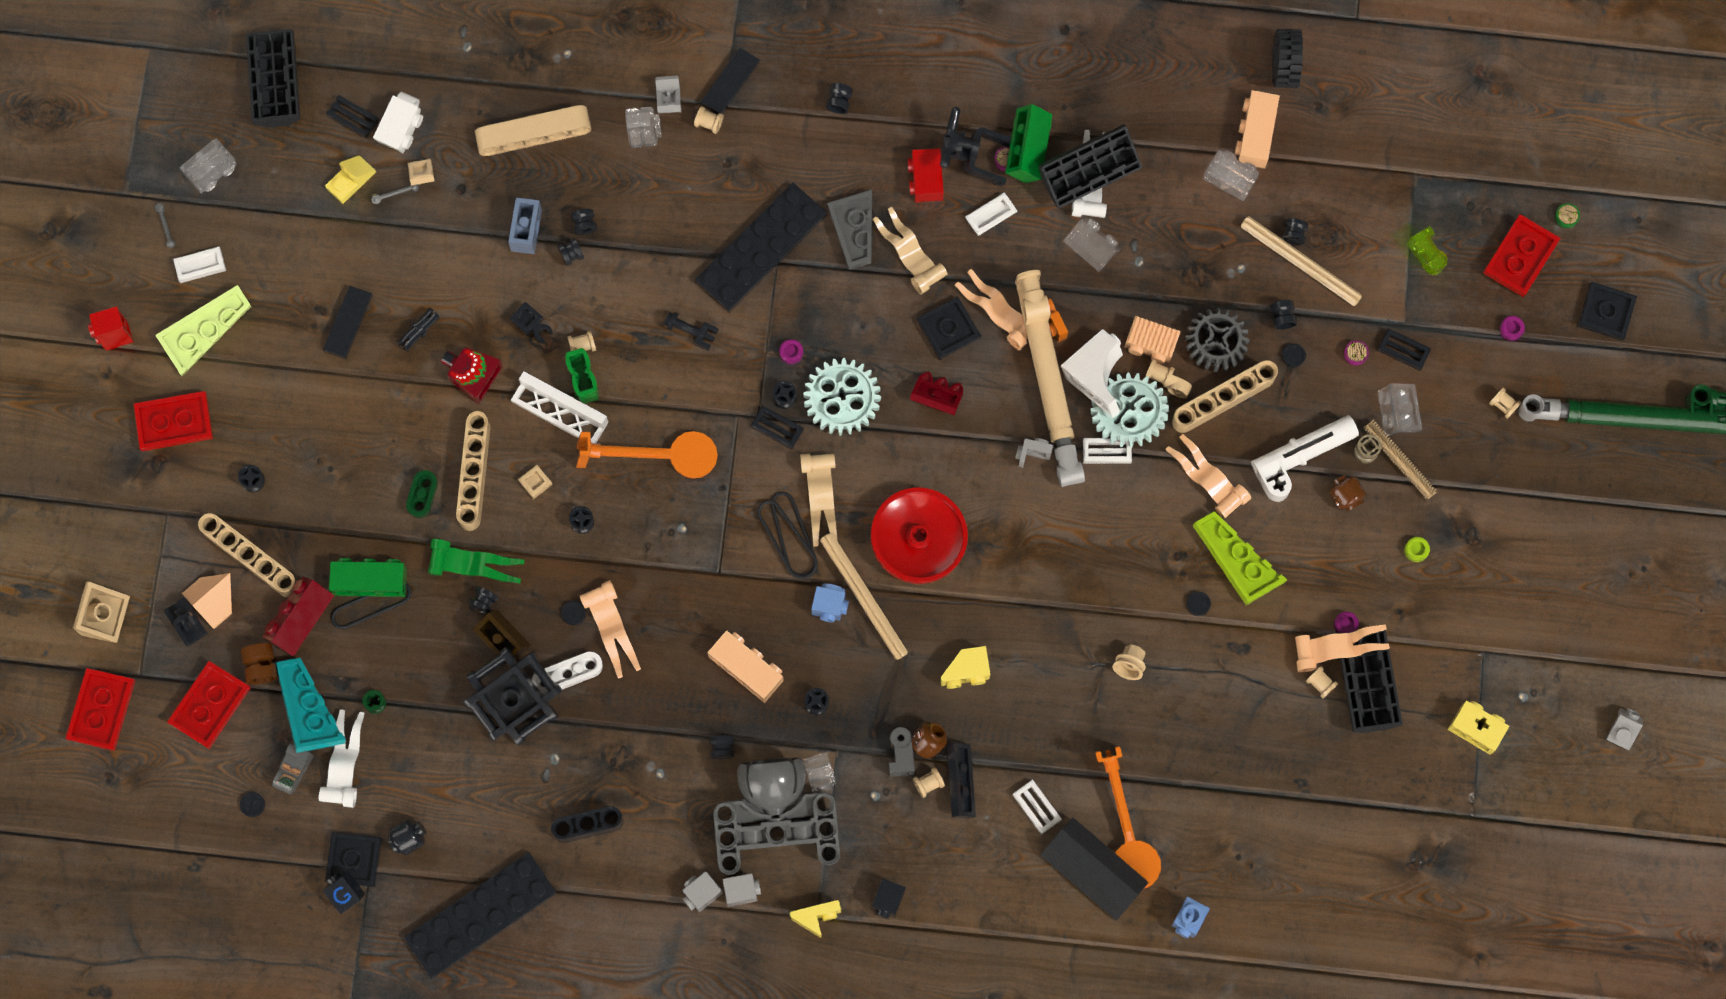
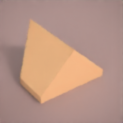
M230 573L200 577L182 593L213 629L232 614Z

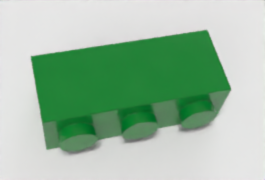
M1033 104L1016 109L1005 174L1024 183L1042 179L1039 165L1045 162L1053 114Z
M341 558L338 559V562H331L329 591L334 596L406 597L407 568L398 559H388L386 562H377L375 559H362V562H352L351 559Z

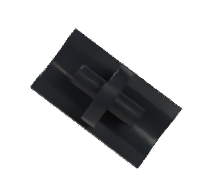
M185 597L163 610L186 647L208 635Z

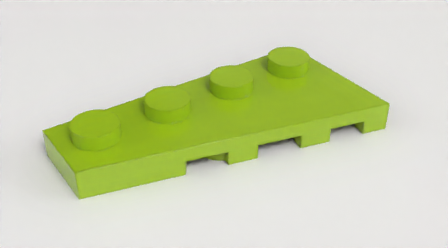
M1215 511L1193 524L1194 529L1246 606L1287 581L1282 574L1279 575L1271 568L1272 565L1266 559L1263 560L1253 551L1254 548L1248 542L1245 543L1237 536V532Z

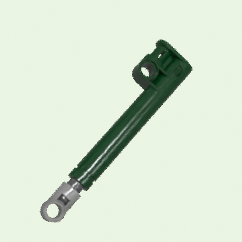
M1703 384L1697 385L1687 394L1685 408L1590 400L1578 401L1577 399H1567L1566 403H1562L1560 399L1541 398L1538 395L1532 394L1528 395L1520 404L1518 414L1525 421H1533L1535 419L1558 421L1559 418H1565L1566 423L1578 422L1579 424L1726 435V392L1717 391L1716 388H1710ZM1694 394L1701 395L1704 402L1696 400ZM1526 404L1535 406L1536 412L1529 411Z

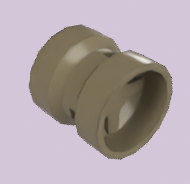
M1371 434L1362 436L1354 449L1356 459L1364 464L1373 462L1382 448L1380 440Z

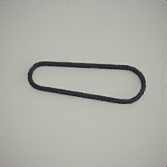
M778 492L771 500L775 501L781 495L787 496L790 499L806 542L815 554L793 497L789 493ZM771 504L783 555L789 564L775 506ZM813 560V566H812V568L810 569V571H808V572H806V573H802V574L796 573L795 571H793V572H794L795 574H797V575H803V576L809 574V573L813 570V568H814V560Z
M773 500L763 501L757 509L758 517L789 573L798 579L811 577L818 568V560L778 503ZM765 504L776 506L812 556L814 568L809 574L804 576L797 575L792 571L761 515V509Z

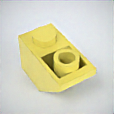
M986 646L962 649L941 676V686H947V689L961 687V683L971 682V685L986 683L985 680L990 679Z

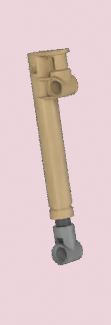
M1030 270L1018 274L1015 283L1047 426L1050 431V439L1052 443H1056L1057 447L1054 451L1059 465L1056 467L1059 484L1061 487L1084 483L1083 466L1081 461L1078 462L1075 445L1071 443L1074 433L1073 428H1071V419L1048 322L1050 318L1048 298L1040 288V270Z

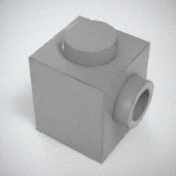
M704 872L698 878L696 876L690 878L684 884L686 888L682 890L685 895L683 901L691 910L696 908L699 913L722 895V890L707 872Z
M753 874L723 879L728 907L756 902V895L761 894L759 879L754 880Z

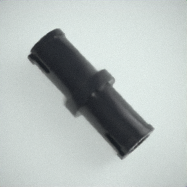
M428 307L425 313L416 322L413 321L406 333L396 341L400 347L407 341L403 346V350L406 352L421 337L424 338L427 335L426 331L440 318L436 312L433 314L434 310Z

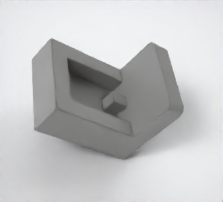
M656 77L658 113L681 112L679 77Z
M1025 439L1023 446L1018 445L1015 459L1020 460L1019 467L1022 468L1026 455L1050 460L1053 445L1048 444L1049 442L1044 439Z
M1620 708L1618 717L1607 735V740L1630 750L1643 726V719L1640 717V714L1629 708L1626 710Z

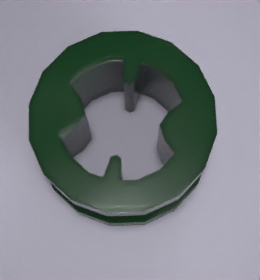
M370 690L362 699L364 707L372 714H379L386 707V699L380 691ZM377 696L380 697L378 698V701L380 702L378 706L373 705L372 707H369L371 705V703L369 702L370 698L375 699Z

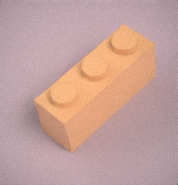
M1252 90L1250 98H1245L1243 112H1247L1246 119H1241L1239 133L1243 134L1242 141H1237L1235 155H1239V164L1260 168L1266 167L1280 95Z
M726 630L708 651V657L765 703L783 682L782 670L774 663L768 665L762 660L764 656L757 649L752 647L750 650L743 644L745 640L735 632L730 634Z

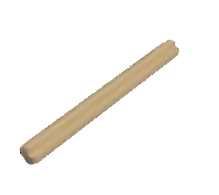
M1248 216L1244 219L1241 228L1351 305L1355 306L1360 301L1362 295L1253 218Z
M832 533L825 535L820 540L894 658L896 660L903 658L908 653L903 643Z

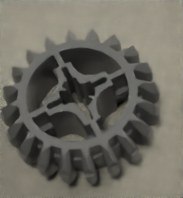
M1216 308L1215 314L1210 309H1207L1206 316L1200 312L1197 316L1198 320L1193 318L1190 322L1192 326H1188L1186 329L1189 335H1186L1184 339L1189 343L1186 345V350L1192 351L1189 356L1190 359L1198 357L1197 366L1203 362L1205 363V370H1208L1211 365L1214 372L1218 371L1219 366L1224 371H1227L1228 364L1234 368L1237 365L1236 360H1243V354L1248 351L1245 345L1249 344L1250 341L1249 338L1245 337L1248 335V329H1241L1244 326V321L1237 323V314L1231 318L1229 317V310H1226L1224 314H1220V308ZM1214 324L1222 325L1226 328L1220 329L1217 328ZM1204 328L1207 340H1205L1203 345H1200L1198 333ZM1231 335H1234L1236 347L1231 352L1228 349L1227 340ZM1213 337H1216V339L1218 337L1222 338L1220 343H1218V340L1217 342L1212 341ZM1210 351H1215V352H1217L1220 356L1212 355V354H1209L1208 352H1210Z

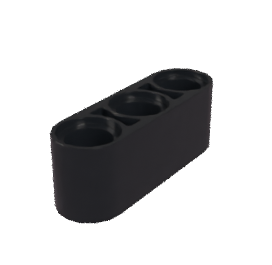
M608 806L557 818L551 825V832L557 841L568 843L618 831L624 823V818L618 808ZM611 813L618 815V821L613 825L605 822L606 816ZM585 819H591L594 821V826L590 830H583L581 828L582 822ZM562 824L570 827L569 833L565 836L557 834V829Z

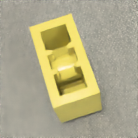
M1466 700L1460 707L1448 730L1491 755L1496 751L1509 725L1505 724V720L1499 715H1490L1483 711V706L1477 702H1468ZM1479 721L1483 723L1481 730L1477 729Z

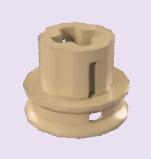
M1136 645L1125 646L1123 654L1116 656V662L1112 666L1113 670L1119 676L1129 680L1141 679L1146 668L1143 662L1145 651Z

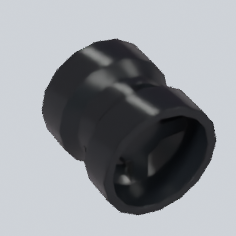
M832 83L829 90L831 96L827 99L826 109L833 113L846 114L850 106L848 100L852 98L853 89L842 83Z
M1280 300L1270 305L1271 313L1275 317L1273 320L1274 329L1285 330L1297 326V318L1293 315L1295 309L1293 300Z

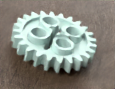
M845 358L842 359L841 364H838L836 359H833V366H829L824 362V370L816 367L817 376L809 375L812 383H805V388L809 391L804 392L803 396L809 400L804 402V407L810 408L807 411L808 416L815 415L813 418L814 424L821 421V430L828 426L829 434H832L834 429H838L839 436H841L843 429H847V432L851 435L853 427L860 432L861 423L868 427L869 421L867 418L875 419V413L872 410L879 411V405L874 402L881 401V396L876 395V393L880 392V386H874L877 383V378H870L871 370L863 372L864 364L857 368L855 367V360H852L850 365H847ZM849 379H854L858 384L855 387H848L845 382ZM831 384L834 386V390L825 392L822 390V386ZM859 391L863 392L862 395L856 393H858ZM843 393L846 400H841L839 394ZM858 401L863 407L859 410H854L850 407V404ZM835 406L840 411L835 415H831L827 412V409Z
M1127 373L1126 379H1122L1120 374H1117V381L1115 382L1108 378V391L1116 399L1120 412L1112 418L1092 401L1091 415L1094 416L1092 417V423L1097 424L1096 431H1103V439L1111 436V444L1115 443L1116 440H1120V447H1123L1124 443L1128 442L1130 448H1132L1135 441L1142 446V439L1151 442V434L1158 437V428L1164 429L1165 423L1163 421H1168L1167 412H1169V405L1166 404L1167 396H1162L1163 388L1156 389V381L1148 384V376L1140 380L1139 373L1136 374L1134 379L1131 378L1130 373ZM1128 392L1135 394L1132 397L1124 396V394ZM1144 407L1152 408L1149 412H1144L1141 409ZM1127 423H1134L1136 425L1133 428L1125 427Z

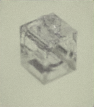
M828 753L803 759L811 790H817L818 792L831 790L832 785L836 784Z

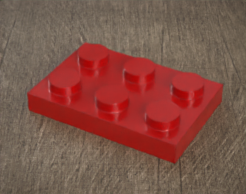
M1520 214L1483 274L1524 298L1561 238Z
M206 391L134 403L139 447L142 452L213 439Z
M208 661L167 723L210 749L251 687Z
M86 668L65 739L115 751L136 681L132 678Z

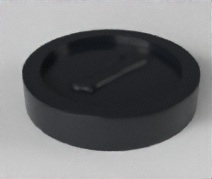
M1289 344L1282 352L1283 362L1291 368L1301 366L1306 359L1304 348L1298 344Z
M1194 592L1188 597L1186 606L1192 615L1203 616L1209 611L1211 600L1203 592Z
M570 601L563 606L561 614L563 620L568 625L576 626L584 621L586 610L580 602Z
M256 792L247 793L240 801V809L248 817H257L265 809V800Z

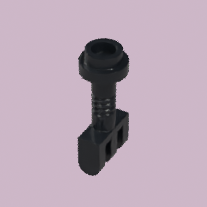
M668 313L664 325L668 326L667 329L672 330L673 327H676L684 332L686 331L697 337L694 342L695 346L707 351L710 350L711 345L703 342V340L713 343L715 337L707 332L717 334L719 331L717 327L704 322L700 329L679 319V313Z

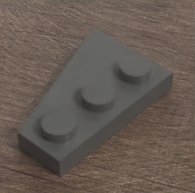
M872 190L827 203L848 269L851 270L871 264Z

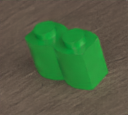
M583 348L567 352L565 358L566 365L572 378L573 388L578 401L586 404L598 400L599 389L596 378L592 373V366L587 352Z

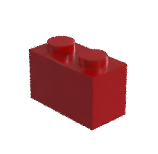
M940 148L912 150V158L907 159L908 173L913 172V180L909 181L910 195H914L915 202L943 201L944 191L942 167L940 166Z
M117 306L89 315L91 323L88 324L89 332L92 338L95 337L97 344H101L106 351L134 342L128 321Z

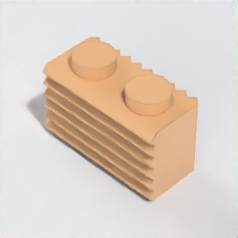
M1135 316L1125 348H1128V351L1133 355L1141 356L1145 354L1151 356V360L1155 359L1157 363H1170L1180 331Z

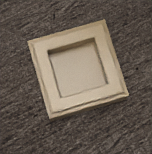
M431 159L408 163L411 185L435 181Z
M538 465L518 479L533 499L553 485Z

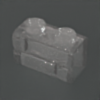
M643 107L640 110L638 108L627 109L625 115L630 146L632 148L643 147V145L646 147L656 146L658 143L657 137H662L659 114L654 115L652 107Z
M215 138L179 168L198 192L203 193L204 191L212 190L217 184L216 181L222 176H229L235 170L234 166L237 163L228 150Z
M1218 150L1206 169L1203 179L1244 202L1256 183L1260 172L1257 171L1253 164L1249 162L1242 163L1237 160V157L1232 152Z

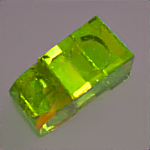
M1429 226L1411 237L1407 246L1428 274L1438 275L1446 267L1448 258L1432 241L1435 232Z

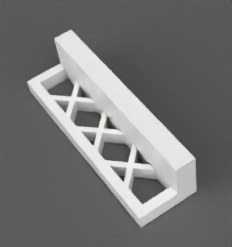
M523 371L519 378L520 386L511 399L512 403L579 438L580 432H582L581 426L592 424L598 427V429L591 438V443H597L608 424L606 415ZM525 388L534 393L535 401L525 403L519 399ZM550 401L555 404L557 412L545 414L541 411L540 404ZM572 413L576 416L577 423L566 425L562 423L560 415Z

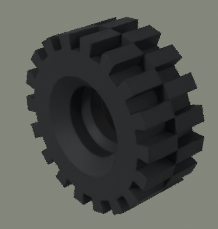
M1277 29L1275 31L1272 52V83L1274 88H1299L1303 66V37L1301 29Z

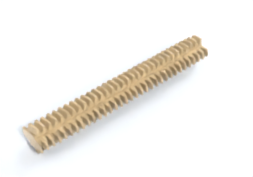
M1371 421L1363 428L1367 431V434L1374 435L1380 440L1383 452L1385 451V454L1388 453L1387 456L1393 460V463L1395 462V465L1401 469V472L1404 471L1403 474L1409 478V481L1412 480L1411 483L1417 487V490L1420 489L1419 492L1425 498L1429 499L1437 493L1435 492L1437 489L1431 488L1432 484L1429 485L1430 482L1427 483L1429 480L1425 481L1426 478L1423 479L1424 475L1421 476L1422 473L1419 474L1420 471L1417 472L1418 469L1415 470L1416 466L1413 468L1414 464L1411 465L1412 462L1409 463L1410 460L1407 461L1408 458L1405 459L1406 455L1403 456L1404 453L1401 454L1402 451L1399 452L1400 449L1397 450L1398 446L1395 447L1396 444L1393 445L1394 442L1391 443L1392 440L1389 441L1390 437L1387 438L1388 435L1385 436L1386 433L1383 434L1384 431L1381 432L1382 429L1379 430L1380 426L1377 427L1378 424L1375 425L1376 422L1373 423Z

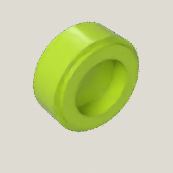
M1413 537L1406 543L1404 552L1410 561L1421 562L1429 555L1430 546L1424 538Z

